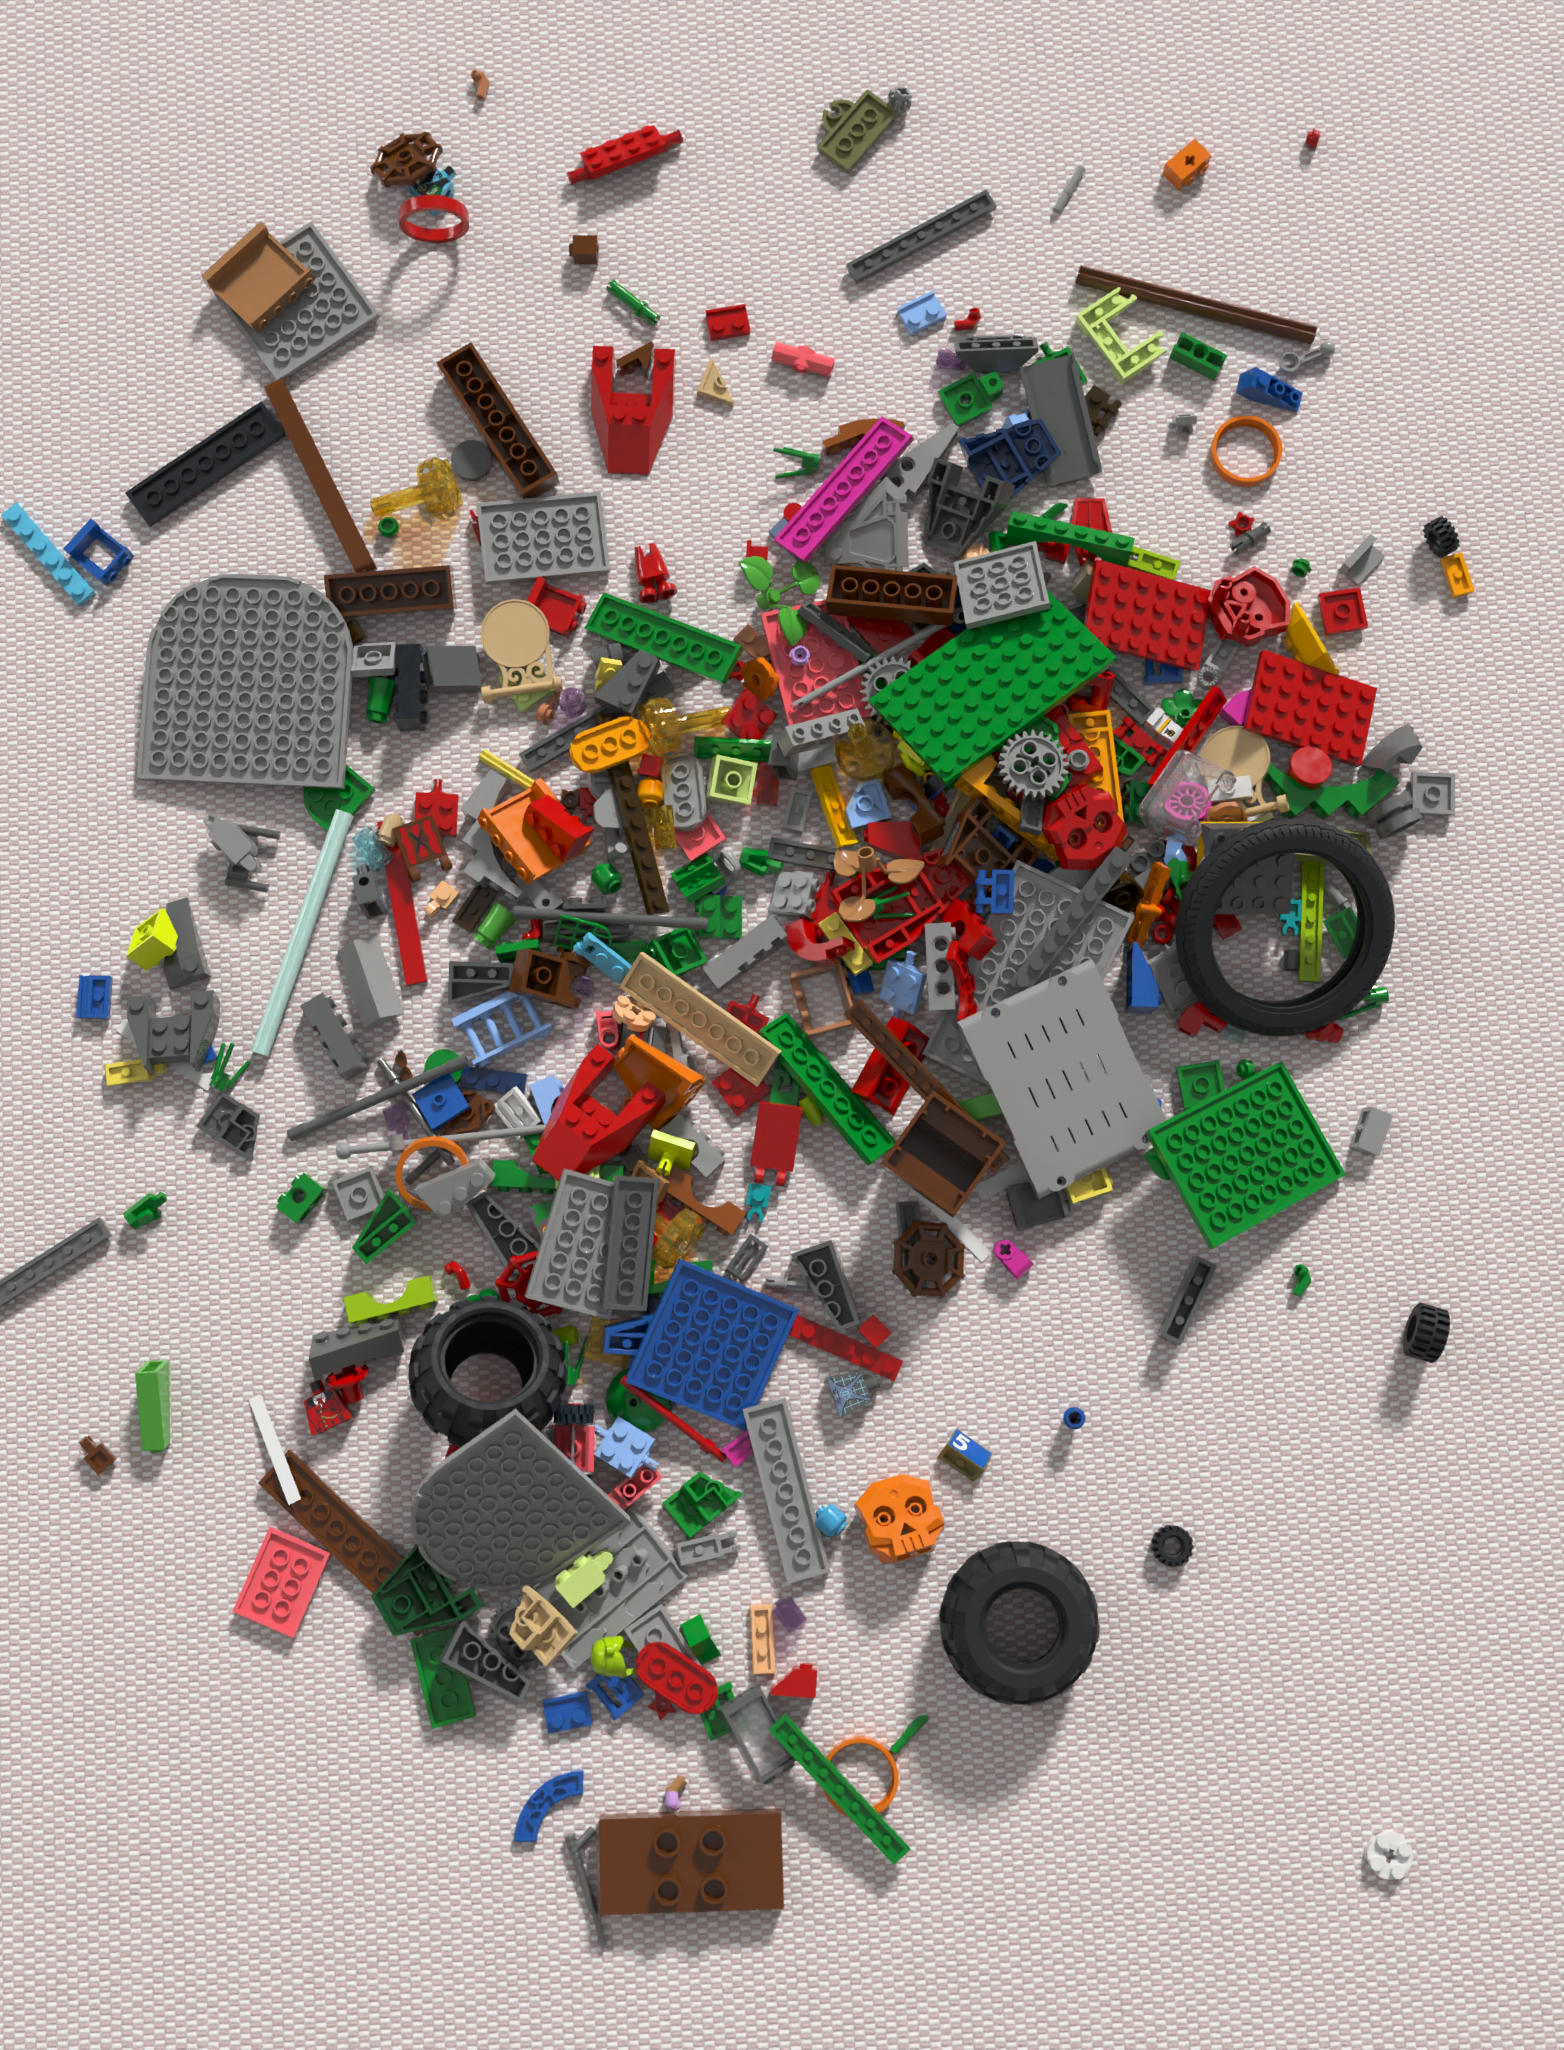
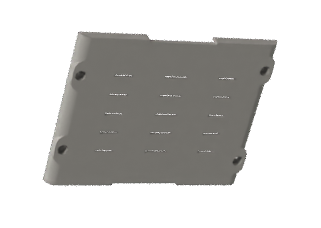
M1087 960L956 1022L982 1080L987 1081L1014 1138L1011 1143L1038 1200L1055 1191H1060L1070 1186L1073 1182L1140 1149L1151 1146L1152 1144L1145 1131L1166 1121L1147 1076L1144 1077L1119 1023V1015L1092 960ZM1076 1010L1078 1011L1084 1025H1082ZM1042 1026L1044 1027V1030H1045V1032H1046V1034H1047V1036H1048L1050 1042L1048 1041V1039H1047V1037H1046V1035H1045V1033H1044V1031H1043ZM1024 1034H1026V1036H1027V1038H1028V1040H1029V1043H1030V1045H1031V1047H1032L1033 1050H1031V1048H1030V1046H1029V1044H1028V1041H1027V1039H1026V1037H1025ZM1007 1042L1009 1043V1045H1010V1047H1011V1049H1012V1051H1013V1053H1014L1015 1058L1013 1057L1012 1052H1011V1050H1010V1048H1009ZM1080 1063H1081V1065H1082V1067H1083V1069H1084V1071H1085V1073H1086V1076H1085V1074H1084V1072H1083V1070H1082V1068H1081V1066H1080ZM1062 1071H1064V1073H1065V1075H1066V1077H1067V1080H1068V1082H1069V1084H1070V1086H1071V1088H1072V1091H1071V1089H1070V1087H1069V1085H1068V1083H1067V1081H1066V1078H1065V1076H1064V1074H1063ZM1045 1079H1047V1082H1048V1084H1049V1086H1050V1088H1051V1090H1052V1093H1053L1055 1099L1053 1098V1096H1052V1094H1051V1091H1050V1089H1049V1087H1048V1085H1047ZM1028 1087L1030 1088L1031 1093H1032V1095H1033V1097H1034V1099H1035V1101H1036L1038 1107H1036V1104H1035V1102H1034V1100H1033V1098H1032V1096H1031V1094H1030V1091H1029ZM1103 1113H1104V1115H1105V1117H1106V1119H1107V1121H1108V1123H1109V1127H1108V1124H1107V1122H1106V1120H1105V1118H1104V1116H1103ZM1085 1119H1086V1121H1087V1123H1088V1125H1089V1127H1090V1130H1091V1132H1092L1093 1135H1091V1133H1090V1131H1089V1128H1088V1126H1087V1124H1086V1122H1085ZM1068 1128L1070 1129V1132H1071V1134H1072V1136H1073V1138H1074V1140H1075V1143H1074V1141H1073V1139H1072V1137H1071V1135H1070V1133H1069V1131H1068ZM1050 1136H1052V1138H1053V1140H1054V1142H1055V1145H1056V1147H1057V1149H1058V1152H1057V1150H1056V1148H1055V1146H1054V1144H1053V1141H1052V1139H1051Z

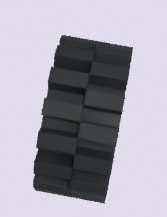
M1443 516L1424 525L1423 529L1425 533L1424 538L1427 539L1426 544L1430 545L1429 549L1433 550L1434 555L1437 554V557L1441 558L1456 551L1460 542L1457 538L1458 533L1454 531L1455 527H1452V523Z
M1165 1525V1527L1159 1528V1531L1154 1533V1539L1151 1540V1550L1154 1552L1155 1558L1162 1564L1171 1567H1180L1184 1562L1187 1563L1189 1561L1188 1558L1193 1555L1191 1552L1194 1549V1545H1192L1193 1540L1189 1533L1175 1525ZM1170 1537L1177 1538L1181 1545L1179 1552L1174 1555L1168 1554L1164 1549V1543Z

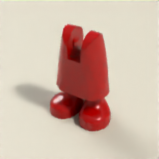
M654 542L649 543L650 555L644 556L641 546H637L634 549L638 585L644 586L638 597L639 601L645 604L658 601L652 579H655L661 600H667L677 594L676 585L666 582L670 575L664 559Z

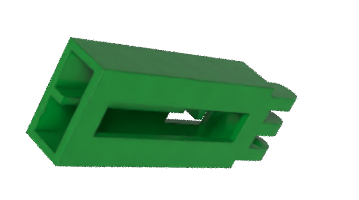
M778 1060V1067L774 1069L770 1102L797 1106L800 1085ZM782 1077L784 1078V1087H788L789 1078L792 1079L790 1092L781 1091Z

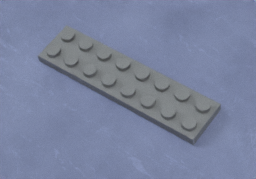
M786 1398L744 1408L743 1413L787 1584L831 1572L820 1530L815 1525L817 1517Z

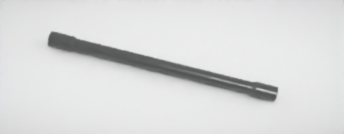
M514 906L513 913L514 919L560 920L561 914L594 923L687 928L689 930L707 931L708 918L702 917L685 918L541 909L526 906Z
M465 1054L427 1072L314 1120L287 1129V1135L290 1141H295L336 1121L442 1076L469 1067V1061Z

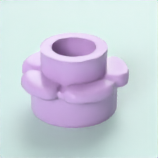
M796 646L790 651L789 657L794 665L804 666L809 662L810 652L804 646Z

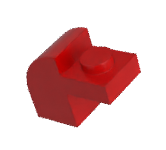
M1196 1003L1188 1007L1180 1015L1174 1028L1193 1038L1197 1035L1202 1024L1220 1034L1224 1031L1227 1023L1213 1013L1209 1014V1010L1202 1003Z

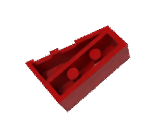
M549 795L530 803L523 816L562 863L582 853L594 830L590 825L586 827L580 823L578 816L572 817L568 814L566 808Z

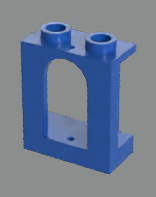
M91 518L63 548L73 560L105 586L117 578L118 573L123 567L130 564L134 556L126 546H122ZM96 539L117 555L105 570H102L83 554Z

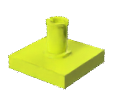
M653 1130L648 1158L660 1162L656 1169L659 1174L662 1175L665 1167L664 1176L670 1175L671 1168L674 1165L689 1171L695 1143Z

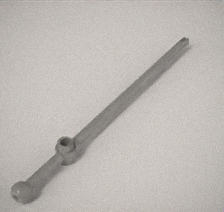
M955 606L953 623L961 624L965 622L962 606ZM933 624L796 700L791 704V707L795 706L792 710H798L868 671V667H875L874 662L882 663L883 658H891L945 628L947 625Z
M547 1124L437 1137H443L454 1143L542 1134ZM403 1133L390 1135L391 1141L355 1146L339 1143L336 1146V1155L339 1159L345 1160L352 1154L390 1150L392 1151V1157H399L408 1145L418 1139L405 1140L403 1139Z

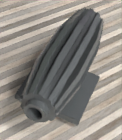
M571 897L563 904V909L605 912L608 900H603V897H590L589 901H582V897ZM560 920L543 921L544 942L554 943L556 929ZM562 921L561 924L576 926L577 922ZM582 923L579 925L580 929L594 930L593 926ZM598 923L610 931L612 942L629 940L630 935H634V925ZM560 927L559 934L573 936L574 930ZM600 928L597 929L596 933L608 936V934L604 930ZM577 932L576 938L584 940L583 937L586 933ZM597 936V938L601 940L604 944L609 943L610 941L609 939ZM557 937L556 942L570 945L572 940Z

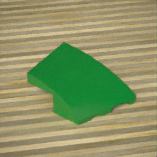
M1130 729L1125 733L1128 738L1133 734ZM1113 733L1118 773L1132 776L1145 763L1146 759L1131 746H1127ZM1151 747L1146 751L1150 756L1154 752Z
M699 1472L684 1483L677 1492L662 1502L661 1506L689 1540L742 1496V1493L724 1486L723 1483L717 1480L714 1481L709 1476Z

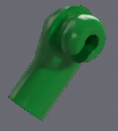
M1298 1264L1294 1268L1297 1284L1292 1293L1301 1298L1311 1283V1277L1308 1268L1303 1264Z

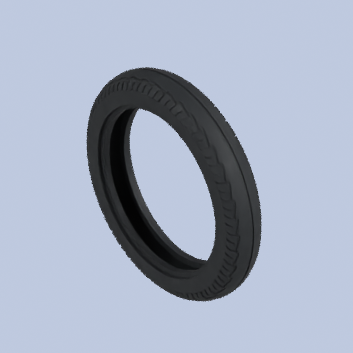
M1283 818L1264 821L1244 828L1221 842L1203 859L1191 876L1183 892L1176 918L1175 938L1179 963L1188 985L1199 1001L1210 1012L1229 1025L1250 1033L1265 1036L1304 1034L1320 1029L1347 1014L1362 1001L1375 985L1387 963L1393 943L1395 930L1394 903L1388 881L1377 861L1360 842L1346 832L1329 824L1310 819ZM1287 853H1304L1324 858L1332 863L1347 880L1357 908L1355 939L1349 955L1341 968L1329 981L1318 989L1291 1000L1263 1001L1248 997L1234 990L1221 974L1212 948L1214 916L1226 890L1245 870L1269 857Z

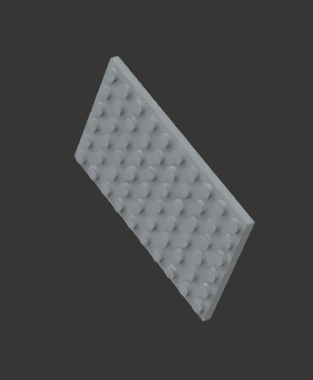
M1019 860L1016 861L1012 869L1015 871L1013 914H990L985 925L993 931L992 936L997 943L981 961L970 956L969 962H967L970 974L973 973L977 991L973 992L974 1005L977 1004V1012L1020 993L1009 985L1008 982L1081 890ZM1101 900L1034 985L1087 960L1094 962L1103 981L1135 916ZM957 984L954 988L955 992H958ZM955 1005V1010H943L922 1054L989 1086L987 1081L982 1080L956 1023L958 1022L959 1005ZM1076 1010V1012H1077V1014H1078V1016H1079V1018H1080V1020H1081V1023H1083V1022H1082V1019H1081V1017H1080V1015H1079V1013H1078V1011ZM1042 1026L1043 1031H1044V1033H1045V1035H1046L1048 1041L1050 1042V1040H1049V1038H1048V1036H1047V1034H1046V1032H1045V1030H1044V1027ZM1030 1093L1031 1096H1032V1098H1033V1100H1034V1102H1035V1104H1036V1107H1038V1106H1037V1103H1036V1101H1035V1099H1034V1097H1033V1095H1032V1093Z

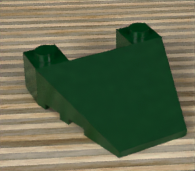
M417 1543L371 1596L393 1636L465 1620L487 1606L475 1587H471L455 1597L448 1583L444 1582V1576L435 1570L421 1555Z

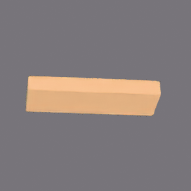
M772 1604L750 1605L753 1675L775 1674Z

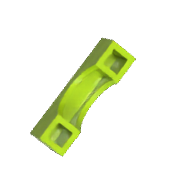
M432 1276L407 1281L404 1294L397 1301L390 1304H381L375 1301L368 1292L343 1297L349 1323H356V1327L369 1323V1319L377 1318V1321L391 1318L390 1314L396 1312L400 1316L412 1313V1308L420 1307V1310L432 1308V1303L438 1302Z

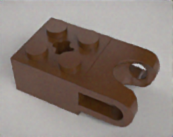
M532 949L517 950L508 992L568 1009H578L581 999L571 993L569 983L573 977H585L587 967Z

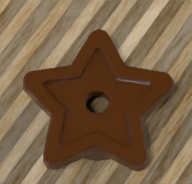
M562 789V799L560 802L570 815L573 814L575 808L579 807V789L574 791Z

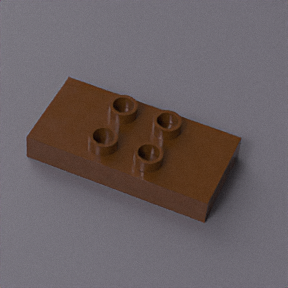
M781 1808L600 1815L601 1915L784 1909Z

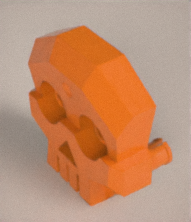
M904 1474L872 1483L855 1503L854 1509L865 1527L864 1537L869 1551L877 1555L882 1564H887V1561L894 1564L933 1552L944 1530L945 1522L940 1508L933 1503L930 1485L926 1480ZM917 1508L919 1512L913 1513L911 1509ZM884 1517L888 1521L886 1523H882L880 1521V1518ZM903 1530L908 1533V1534L901 1535Z

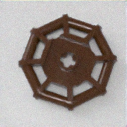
M426 131L419 134L400 133L398 138L378 148V155L370 168L371 173L377 176L386 188L399 185L414 186L413 183L427 174L435 172L439 155L443 153L442 145L437 143L431 137V134Z
M915 1220L898 1239L893 1241L894 1266L892 1273L899 1278L913 1297L926 1296L943 1299L946 1296L945 1294L965 1277V1244L958 1240L945 1222L933 1223ZM924 1231H937L936 1237H926ZM917 1233L919 1239L912 1245L907 1244L906 1242ZM943 1236L954 1248L950 1249L944 1245ZM903 1249L908 1251V1265L902 1266ZM928 1253L934 1258V1262H931L930 1265L925 1261ZM952 1253H955V1269L952 1267ZM910 1269L911 1274L917 1278L916 1284L913 1283L904 1271ZM948 1272L953 1276L942 1285L941 1279ZM924 1281L934 1282L936 1288H924L922 1285Z

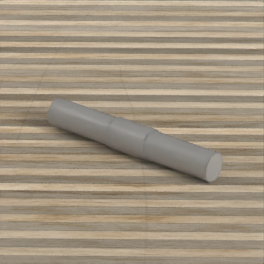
M1083 166L1077 167L1053 208L1055 213L1059 214L1074 191L1085 171Z

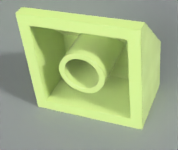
M722 755L713 757L707 783L706 799L722 804L751 805L758 763Z

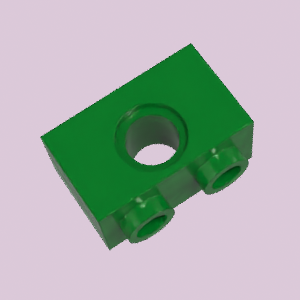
M306 1173L297 1175L291 1183L292 1187L290 1190L282 1193L277 1200L278 1205L276 1208L297 1224H301L328 1191ZM303 1191L305 1198L301 1203H297L296 1195Z

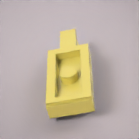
M141 1059L104 1065L106 1086L108 1087L150 1081L151 1079H156V1074L168 1072L167 1064H155L154 1076H150L143 1067Z

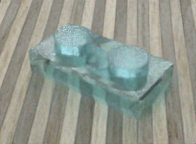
M366 825L352 838V841L374 871L379 872L393 859L386 847L378 841V836L370 826Z

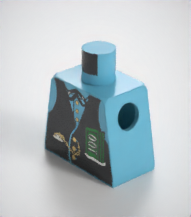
M449 165L442 172L436 168L434 173H429L413 183L414 186L409 187L407 185V188L413 197L441 195L451 198L454 194L451 180L457 174ZM428 210L434 217H436L440 212L436 210Z

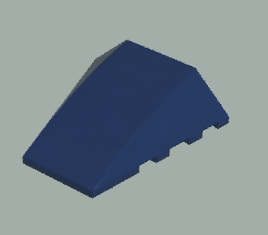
M1042 419L958 440L967 467L980 489L982 490L986 476H990L1015 485L1011 499L1061 455L1060 449Z

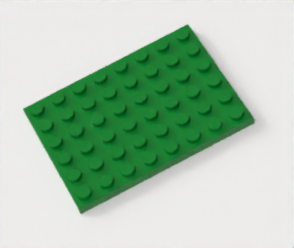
M1282 1061L1145 1131L1209 1249L1217 1247L1346 1175Z

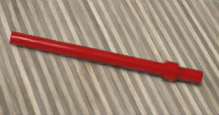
M626 1376L621 1379L620 1384L699 1444L700 1449L706 1454L710 1453L720 1462L725 1461L727 1458L726 1454L719 1450L709 1438L705 1439L643 1389L626 1383Z

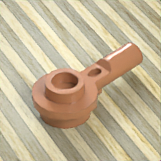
M559 690L558 693L555 691L551 699L539 707L536 719L542 725H547L553 721L555 716L553 709L564 694V690Z

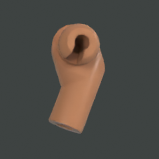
M474 69L471 72V78L478 87L475 97L484 101L490 82L482 71Z

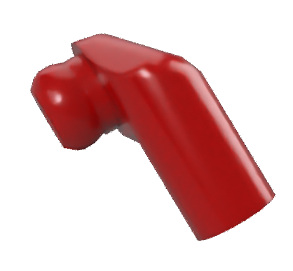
M976 307L969 310L970 314L965 320H955V331L974 329L981 319L980 310Z
M450 1261L451 1263L445 1264L444 1268L447 1275L455 1274L461 1290L471 1287L466 1271L456 1261Z

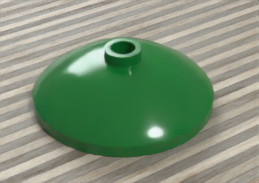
M628 1368L617 1374L609 1384L606 1393V1407L613 1422L619 1416L644 1433H647L659 1427L665 1418L620 1384L621 1379L627 1375L630 1369ZM644 1390L670 1410V1400ZM632 1398L637 1400L636 1406L631 1404Z

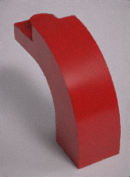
M803 918L785 925L787 940L792 950L798 956L820 966L837 965V957L845 956L847 952L855 950L854 941L844 936L819 944L816 939L814 924Z

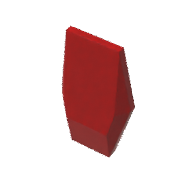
M1075 498L1072 524L1112 533L1105 498ZM1074 546L1080 567L1087 559H1090L1093 563L1097 559L1104 561L1097 555Z

